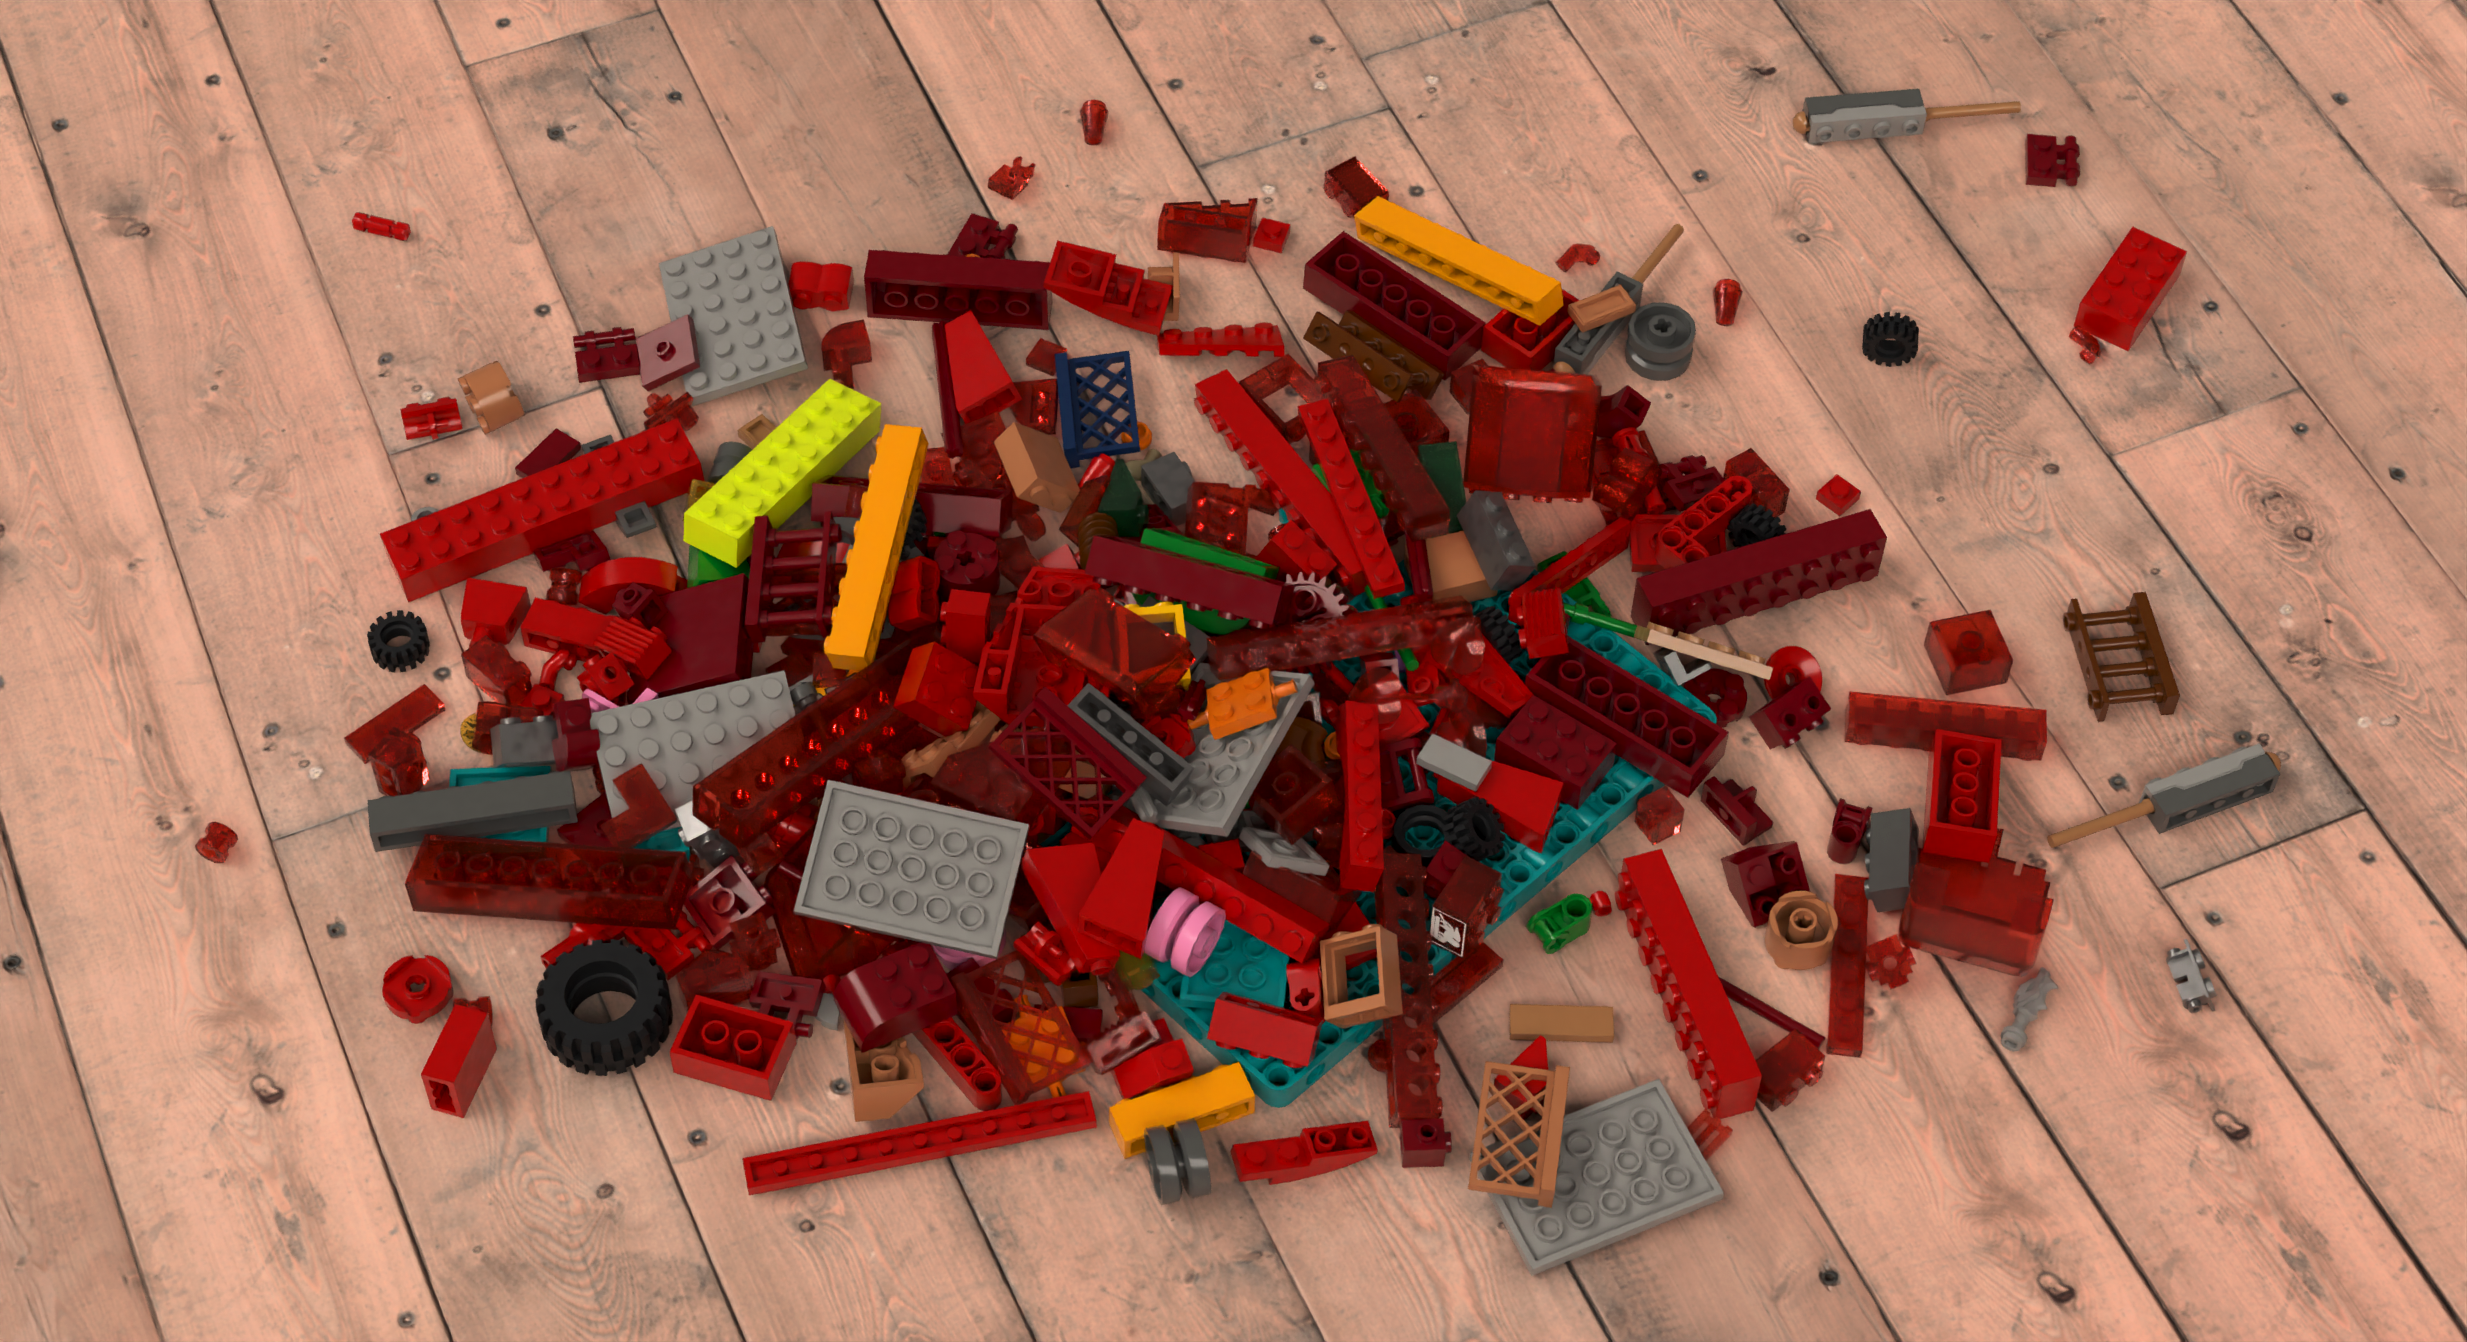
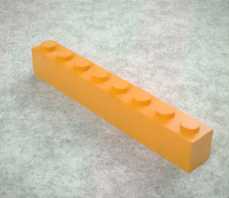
M1377 196L1354 215L1358 239L1539 326L1564 305L1560 281L1487 248L1483 244L1453 232L1438 223L1421 217L1417 213L1404 209L1393 202Z
M885 424L882 436L877 438V456L875 464H871L869 468L868 479L870 483L868 491L863 493L861 499V518L856 521L854 526L855 541L853 549H849L847 553L846 564L848 569L845 578H841L839 584L840 600L838 607L835 606L832 611V631L830 636L825 638L824 653L827 655L833 668L872 671L929 444L922 427Z

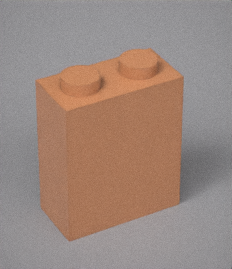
M1013 422L994 441L1017 498L1062 513L1081 495L1058 438Z
M1464 531L1425 540L1433 587L1434 611L1497 596L1498 590L1490 589ZM1405 544L1404 566L1412 583L1407 544Z

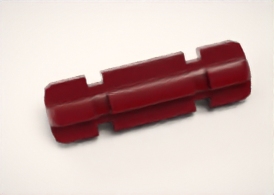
M1200 679L1198 682L1192 680L1178 709V713L1182 715L1181 720L1183 722H1187L1188 719L1194 721L1198 716L1207 695L1206 689H1208L1204 686L1206 682L1203 679Z

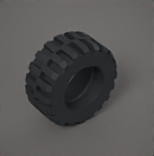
M602 939L593 940L591 945L583 946L582 943L572 947L573 952L569 954L563 952L556 958L557 964L555 966L551 964L543 973L544 980L538 983L536 990L538 996L535 1000L536 1011L543 1039L546 1041L547 1048L551 1054L559 1057L560 1063L566 1067L571 1068L575 1065L576 1072L588 1074L589 1071H595L596 1076H607L609 1071H616L617 1074L627 1072L626 1068L631 1065L637 1068L644 1064L647 1055L652 1057L660 1050L659 1042L663 1043L666 1041L670 1033L669 1026L672 1024L673 1019L668 982L662 967L657 965L656 959L650 953L644 952L642 954L641 947L629 943L628 947L624 946L621 940L611 939V943H603ZM600 992H621L636 1000L632 1008L625 1015L608 1023H588L574 1016L575 1010L585 999Z

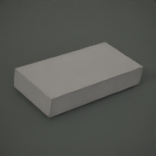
M1432 734L1417 756L1416 764L1476 792L1490 771L1492 761Z

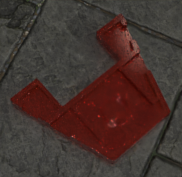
M1193 482L1188 488L1185 536L1255 559L1256 555L1246 552L1248 509L1250 508L1274 516L1279 509L1274 505L1270 493L1266 489L1257 488L1256 485L1245 484L1243 488L1230 487L1228 483Z

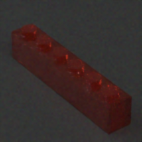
M1849 692L1845 708L1844 742L1856 743L1858 745L1870 744L1889 746L1891 748L1902 747L1930 751L1935 730L1940 729L2001 739V757L2019 758L2024 761H2041L2047 744V710Z

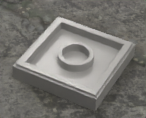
M1252 827L1242 828L1239 838L1268 867L1326 876L1329 868L1328 863L1301 836Z

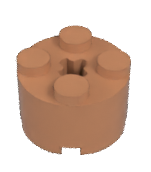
M498 361L489 363L457 379L464 394L470 393L465 399L472 413L477 415V421L485 435L525 415L517 395L514 394L511 383Z
M1808 891L1786 893L1779 898L1770 911L1764 941L1768 953L1774 959L1775 964L1781 969L1808 970L1822 966L1827 962L1836 935L1838 918L1833 906L1827 901L1824 903L1816 898L1817 894Z

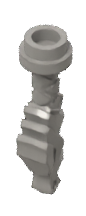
M2044 967L2039 969L2035 979L2031 978L2021 984L2014 996L2013 1013L2015 1015V1022H2013L2012 1026H2006L2001 1033V1044L2010 1051H2019L2020 1048L2025 1046L2028 1039L2024 1032L2029 1022L2037 1019L2038 1011L2047 1010L2045 1003L2046 994L2052 989H2058L2057 985L2050 978V972Z

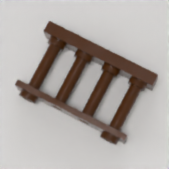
M1352 310L1345 311L1339 325L1321 312H1316L1303 337L1304 340L1396 402L1401 401L1407 388L1425 400H1432L1445 375L1443 371Z
M2146 592L2133 593L2130 605L2125 610L2082 614L2078 599H2071L2067 612L2063 614V625L2065 631L2070 632L2088 689V706L2091 710H2094L2097 721L2102 722L2105 720L2109 705L2150 700L2153 703H2157L2161 715L2174 714L2180 693ZM2127 622L2128 625H2132L2134 635L2090 640L2086 626ZM2135 648L2136 651H2140L2143 660L2140 662L2099 666L2094 652ZM2144 674L2145 677L2149 678L2151 687L2107 692L2103 678Z

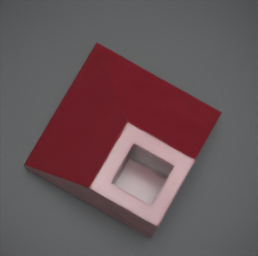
M1796 841L1749 847L1721 858L1729 890L1754 928L1768 923L1772 907L1784 894L1793 891L1810 892Z

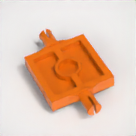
M1269 668L1252 671L1240 678L1218 683L1214 687L1206 689L1207 706L1205 711L1198 713L1194 721L1188 719L1187 722L1191 730L1209 724L1210 732L1214 740L1276 719V707L1280 698L1298 693V688L1294 679L1275 686Z
M1022 995V1000L1018 996L1014 999V1003L1021 1017L1015 1021L997 1026L996 1033L1019 1091L1023 1092L1035 1087H1049L1053 1098L1065 1096L1066 1092L1062 1082L1069 1076L1084 1072L1086 1064L1064 1009L1061 1005L1043 1012H1033L1028 996Z

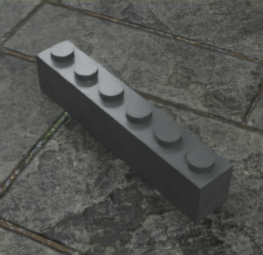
M554 771L538 776H520L510 780L485 781L476 785L451 786L441 790L417 791L413 794L393 797L383 796L379 799L367 800L369 830L375 852L578 822L575 791L570 771Z

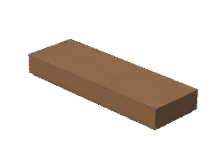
M1510 1004V1040L1535 1041L1542 1035L1546 1041L1613 1043V1007Z

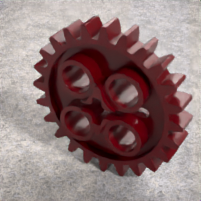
M1299 572L1296 580L1293 576L1287 574L1286 583L1295 585L1286 623L1278 628L1277 624L1275 628L1268 627V629L1251 626V629L1260 633L1252 639L1254 643L1262 645L1257 653L1261 656H1267L1265 663L1270 666L1275 665V671L1285 672L1286 670V672L1309 674L1310 669L1312 674L1320 676V666L1331 670L1330 660L1332 658L1340 662L1342 661L1338 651L1340 649L1349 651L1350 648L1344 643L1345 638H1354V635L1347 631V627L1356 624V621L1347 618V615L1351 614L1354 608L1344 605L1349 600V597L1345 594H1339L1342 588L1337 584L1331 585L1332 580L1324 576L1320 580V576L1312 572L1308 579L1307 574ZM1313 596L1312 606L1305 610V600ZM1328 622V632L1320 637L1319 631L1321 626ZM1301 640V651L1294 655V644Z

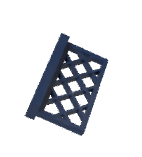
M1129 351L1068 359L1067 352L1055 354L1063 448L1070 468L1080 467L1079 460L1093 459V457H1098L1101 453L1114 456L1140 452ZM1124 362V367L1117 374L1107 369L1111 364ZM1090 367L1094 371L1085 379L1076 373L1077 368ZM1101 374L1110 379L1103 388L1093 383ZM1117 384L1127 389L1119 398L1109 393ZM1087 388L1096 393L1089 402L1079 397ZM1103 398L1113 403L1105 412L1095 407ZM1119 408L1130 413L1122 422L1112 417ZM1089 412L1099 417L1091 426L1081 421ZM1105 422L1116 427L1108 436L1097 431ZM1122 432H1125L1132 437L1133 442L1119 444L1114 440ZM1091 436L1101 441L1097 447L1084 449L1083 444Z

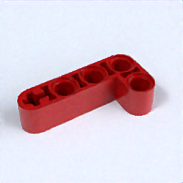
M1739 475L1726 479L1665 525L1658 533L1655 549L1656 561L1665 569L1709 557V552L1703 546L1727 529L1729 522L1745 506L1750 504L1753 486L1749 479Z

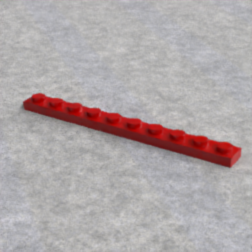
M1090 1091L745 1157L742 1160L750 1196L1097 1128V1121Z

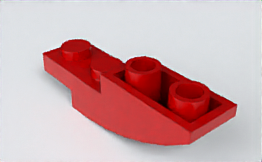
M1360 1121L1303 1128L1300 1136L1233 1144L1230 1153L1239 1182L1268 1179L1269 1185H1274L1344 1168L1377 1154L1378 1148L1369 1122Z

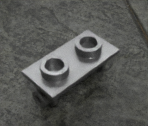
M2184 939L2187 949H2171L2167 952L2168 957L2166 958L2175 982L2188 978V981L2176 985L2183 1001V1006L2189 1009L2190 1013H2196L2202 1010V1005L2209 1003L2211 1010L2215 1011L2211 998L2216 997L2217 994L2210 977L2203 979L2200 969L2206 967L2198 948L2192 950L2188 940Z

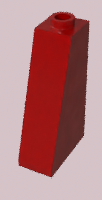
M971 310L944 325L956 409L969 430L1022 400L1021 395Z
M1492 761L1490 771L1476 792L1434 773L1433 777L1438 779L1437 793L1456 804L1474 797H1479V800L1482 798L1487 800V805L1492 804L1494 806L1493 813H1499L1501 817L1497 820L1499 824H1504L1505 829L1501 830L1503 833L1533 851L1542 853L1562 800L1564 782Z
M1132 819L1079 913V933L1136 958H1142L1162 857L1165 831L1159 829L1151 822Z
M1094 842L1028 849L1021 862V869L1055 931L1060 935V940L1079 974L1091 972L1092 975H1103L1113 970L1120 957V951L1078 932L1079 913L1101 876Z

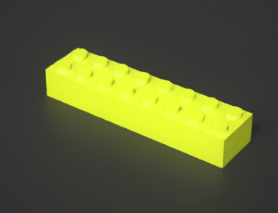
M832 379L827 380L684 513L683 541L737 568L752 553L755 516H768L772 527L778 529L812 496V483L827 475L837 473L880 432L882 403Z

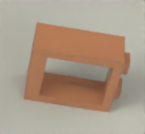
M1369 924L1364 926L1363 930L1353 933L1337 932L1333 934V938L1320 941L1325 1021L1342 1029L1403 1014L1397 934L1383 928L1380 924ZM1377 948L1380 994L1348 1001L1345 956Z

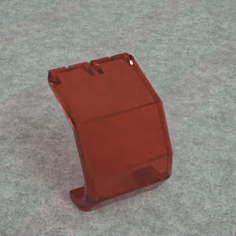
M1918 848V863L1916 862L1908 896L1899 922V941L1904 946L2008 975L2023 977L2031 972L2037 960L2054 899L2047 897L2050 882L2044 881L2046 869L2023 864L2020 876L2014 875L2016 861L1991 855L1990 862L1987 867L1981 866L1979 861L1924 853L1922 848Z

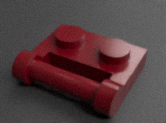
M1410 738L1380 746L1382 808L1394 812L1416 805H1430L1434 802L1433 791L1428 788L1424 767L1416 764L1417 756L1423 749L1421 739ZM1403 755L1408 756L1415 791L1409 793L1405 791L1398 757Z

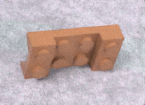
M977 701L968 730L958 731L947 737H940L923 750H911L900 760L902 766L896 771L894 776L910 794L915 793L928 776L943 784L947 783L1001 719Z

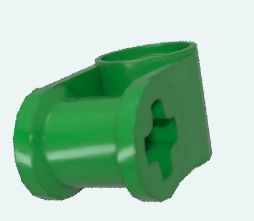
M1582 894L1568 895L1551 907L1534 914L1527 922L1526 928L1530 933H1535L1540 939L1545 953L1553 954L1589 931L1592 904ZM1571 914H1580L1582 916L1574 917Z

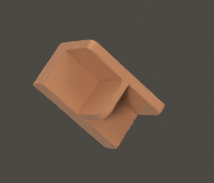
M1173 252L1172 267H1148V280L1173 285L1164 321H1178L1179 252Z

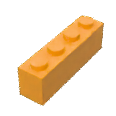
M1240 1062L1231 1065L1223 1064L1203 1075L1186 1078L1166 1088H1155L1146 1095L1134 1099L1127 1098L1118 1101L1114 1106L1109 1107V1125L1124 1159L1146 1152L1144 1130L1146 1128L1163 1125L1169 1131L1173 1141L1175 1123L1194 1118L1200 1132L1255 1113V1094Z

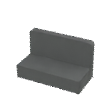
M1664 647L1653 652L1661 670L1669 675L1677 686L1713 668L1709 661L1700 658L1683 666L1676 651Z

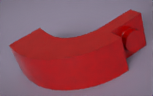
M645 557L612 559L596 565L582 576L578 603L606 615L613 609L612 604L615 602L617 592L623 588H628L632 582L646 589L650 588L658 596L687 589V579L677 575L678 566L662 560Z

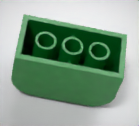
M1145 528L1140 542L1275 580L1280 568L1161 528ZM1132 593L1137 603L1143 605L1149 596L1155 599L1156 593H1143V595ZM1182 600V603H1173L1174 605L1182 604L1184 620L1208 636L1245 632L1250 630L1252 626L1249 625V618L1244 617V620L1237 619L1235 621L1217 616L1218 610L1216 609L1201 612L1187 608V601Z

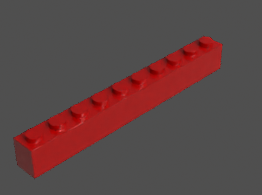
M1227 369L1196 383L1197 397L1194 398V404L1201 415L1205 414L1208 417L1214 432L1222 434L1228 449L1231 452L1235 451L1239 455L1245 470L1253 472L1259 487L1262 490L1266 489L1270 493L1276 508L1284 510L1288 521L1292 520L1337 563L1333 571L1341 587L1346 586L1354 597L1365 592L1364 589L1368 583L1331 493Z

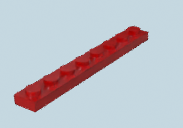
M1328 398L1298 406V415L1373 598L1376 599L1405 591V582Z

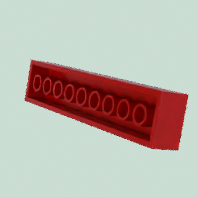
M676 418L380 533V537L389 562L409 603L467 580L468 577H475L533 554V551L617 521L615 512L643 501L650 508L706 486L701 462L679 420Z

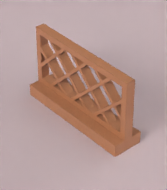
M1485 1061L1468 1190L1538 1200V1206L1552 1208L1570 1067L1556 1065L1555 1071ZM1491 1073L1506 1075L1512 1084L1498 1091L1490 1082ZM1531 1079L1547 1081L1546 1089L1536 1096H1533L1524 1084ZM1518 1089L1528 1101L1514 1109L1504 1097ZM1488 1091L1493 1095V1096L1490 1097L1489 1099H1488ZM1544 1099V1105L1542 1106L1539 1102ZM1499 1102L1508 1114L1494 1122L1487 1114L1486 1109ZM1534 1107L1541 1115L1542 1120L1529 1127L1520 1114ZM1514 1120L1524 1132L1510 1140L1500 1128ZM1485 1121L1489 1127L1483 1130ZM1539 1130H1540V1137H1538V1136L1535 1134V1133H1536L1537 1131H1539ZM1494 1132L1504 1145L1490 1153L1482 1144V1139ZM1529 1137L1538 1147V1151L1525 1158L1516 1145ZM1510 1151L1520 1163L1506 1172L1496 1158ZM1480 1153H1481L1485 1158H1483V1159H1481V1160L1479 1161V1157H1480ZM1535 1161H1536V1168H1534V1167L1531 1165V1164H1532L1533 1162H1535ZM1489 1163L1500 1175L1493 1181L1477 1179L1478 1170ZM1525 1168L1534 1178L1533 1187L1518 1185L1512 1179V1176Z

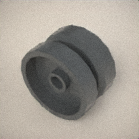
M1666 302L1650 303L1634 312L1629 322L1628 338L1625 346L1626 362L1632 371L1643 378L1654 381H1668L1681 376L1688 369L1692 360L1693 344L1696 336L1695 322L1690 314L1681 307Z
M1194 1118L1175 1123L1173 1141L1169 1131L1163 1125L1144 1130L1148 1170L1161 1205L1179 1202L1182 1196V1183L1185 1191L1191 1198L1211 1194V1179L1206 1151L1198 1124Z

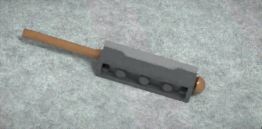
M1920 89L1806 97L1803 111L1797 113L1793 118V127L1798 133H1806L1808 143L1923 134L1925 121L1930 119L2020 113L2021 104L2020 101L1925 108Z
M1675 224L1632 278L1617 271L1602 291L1621 284L1636 304L1637 311L1641 304L1643 282L1683 234L1684 228L1680 224ZM1632 314L1583 333L1574 324L1555 348L1553 369L1569 381L1580 385L1628 324Z
M2259 743L2248 748L2240 747L2231 754L2221 758H2210L2202 765L2191 769L2189 767L2182 768L2169 777L2163 779L2155 778L2145 785L2138 804L2048 835L2049 846L2055 848L2147 815L2157 832L2161 834L2267 795L2274 791L2279 779L2280 758L2275 753L2265 752Z

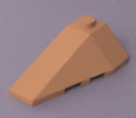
M843 1019L855 1122L891 1118L924 1088L920 1059L916 1053L912 1054L904 1037L861 1053Z

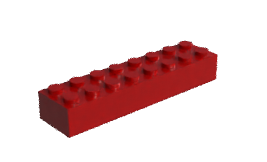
M1658 849L1623 858L1621 873H1618L1619 887L1618 891L1615 892V901L1620 911L1624 910L1626 914L1627 929L1632 939L1636 938L1639 944L1638 952L1643 966H1648L1651 972L1652 988L1656 995H1661L1664 1002V1016L1668 1023L1672 1022L1674 1025L1677 1046L1681 1052L1685 1051L1689 1074L1692 1080H1697L1701 1088L1700 1098L1706 1110L1710 1109L1714 1121L1753 1111L1762 1074L1663 850Z

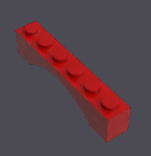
M1346 700L1336 722V751L1340 755L1345 786L1344 826L1340 853V888L1374 892L1384 870L1378 705Z

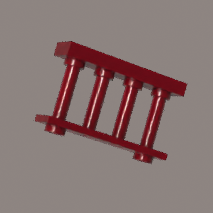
M831 511L824 513L823 528L778 531L777 528H773L768 516H755L745 627L752 643L765 642L766 631L771 628V625L817 623L822 637L830 636L831 616L834 608L832 600L837 543L842 542L841 525L836 524ZM822 541L821 555L775 558L774 548L778 547L779 544ZM820 568L819 582L773 585L771 582V576L776 574V571ZM818 595L817 608L814 610L770 612L769 602H772L774 598Z

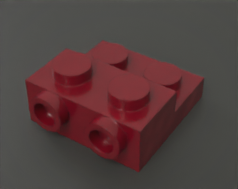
M732 855L679 897L711 945L717 950L744 929L751 933L776 913L771 905L776 900L765 885L758 887L754 881L759 876L748 861L741 863Z

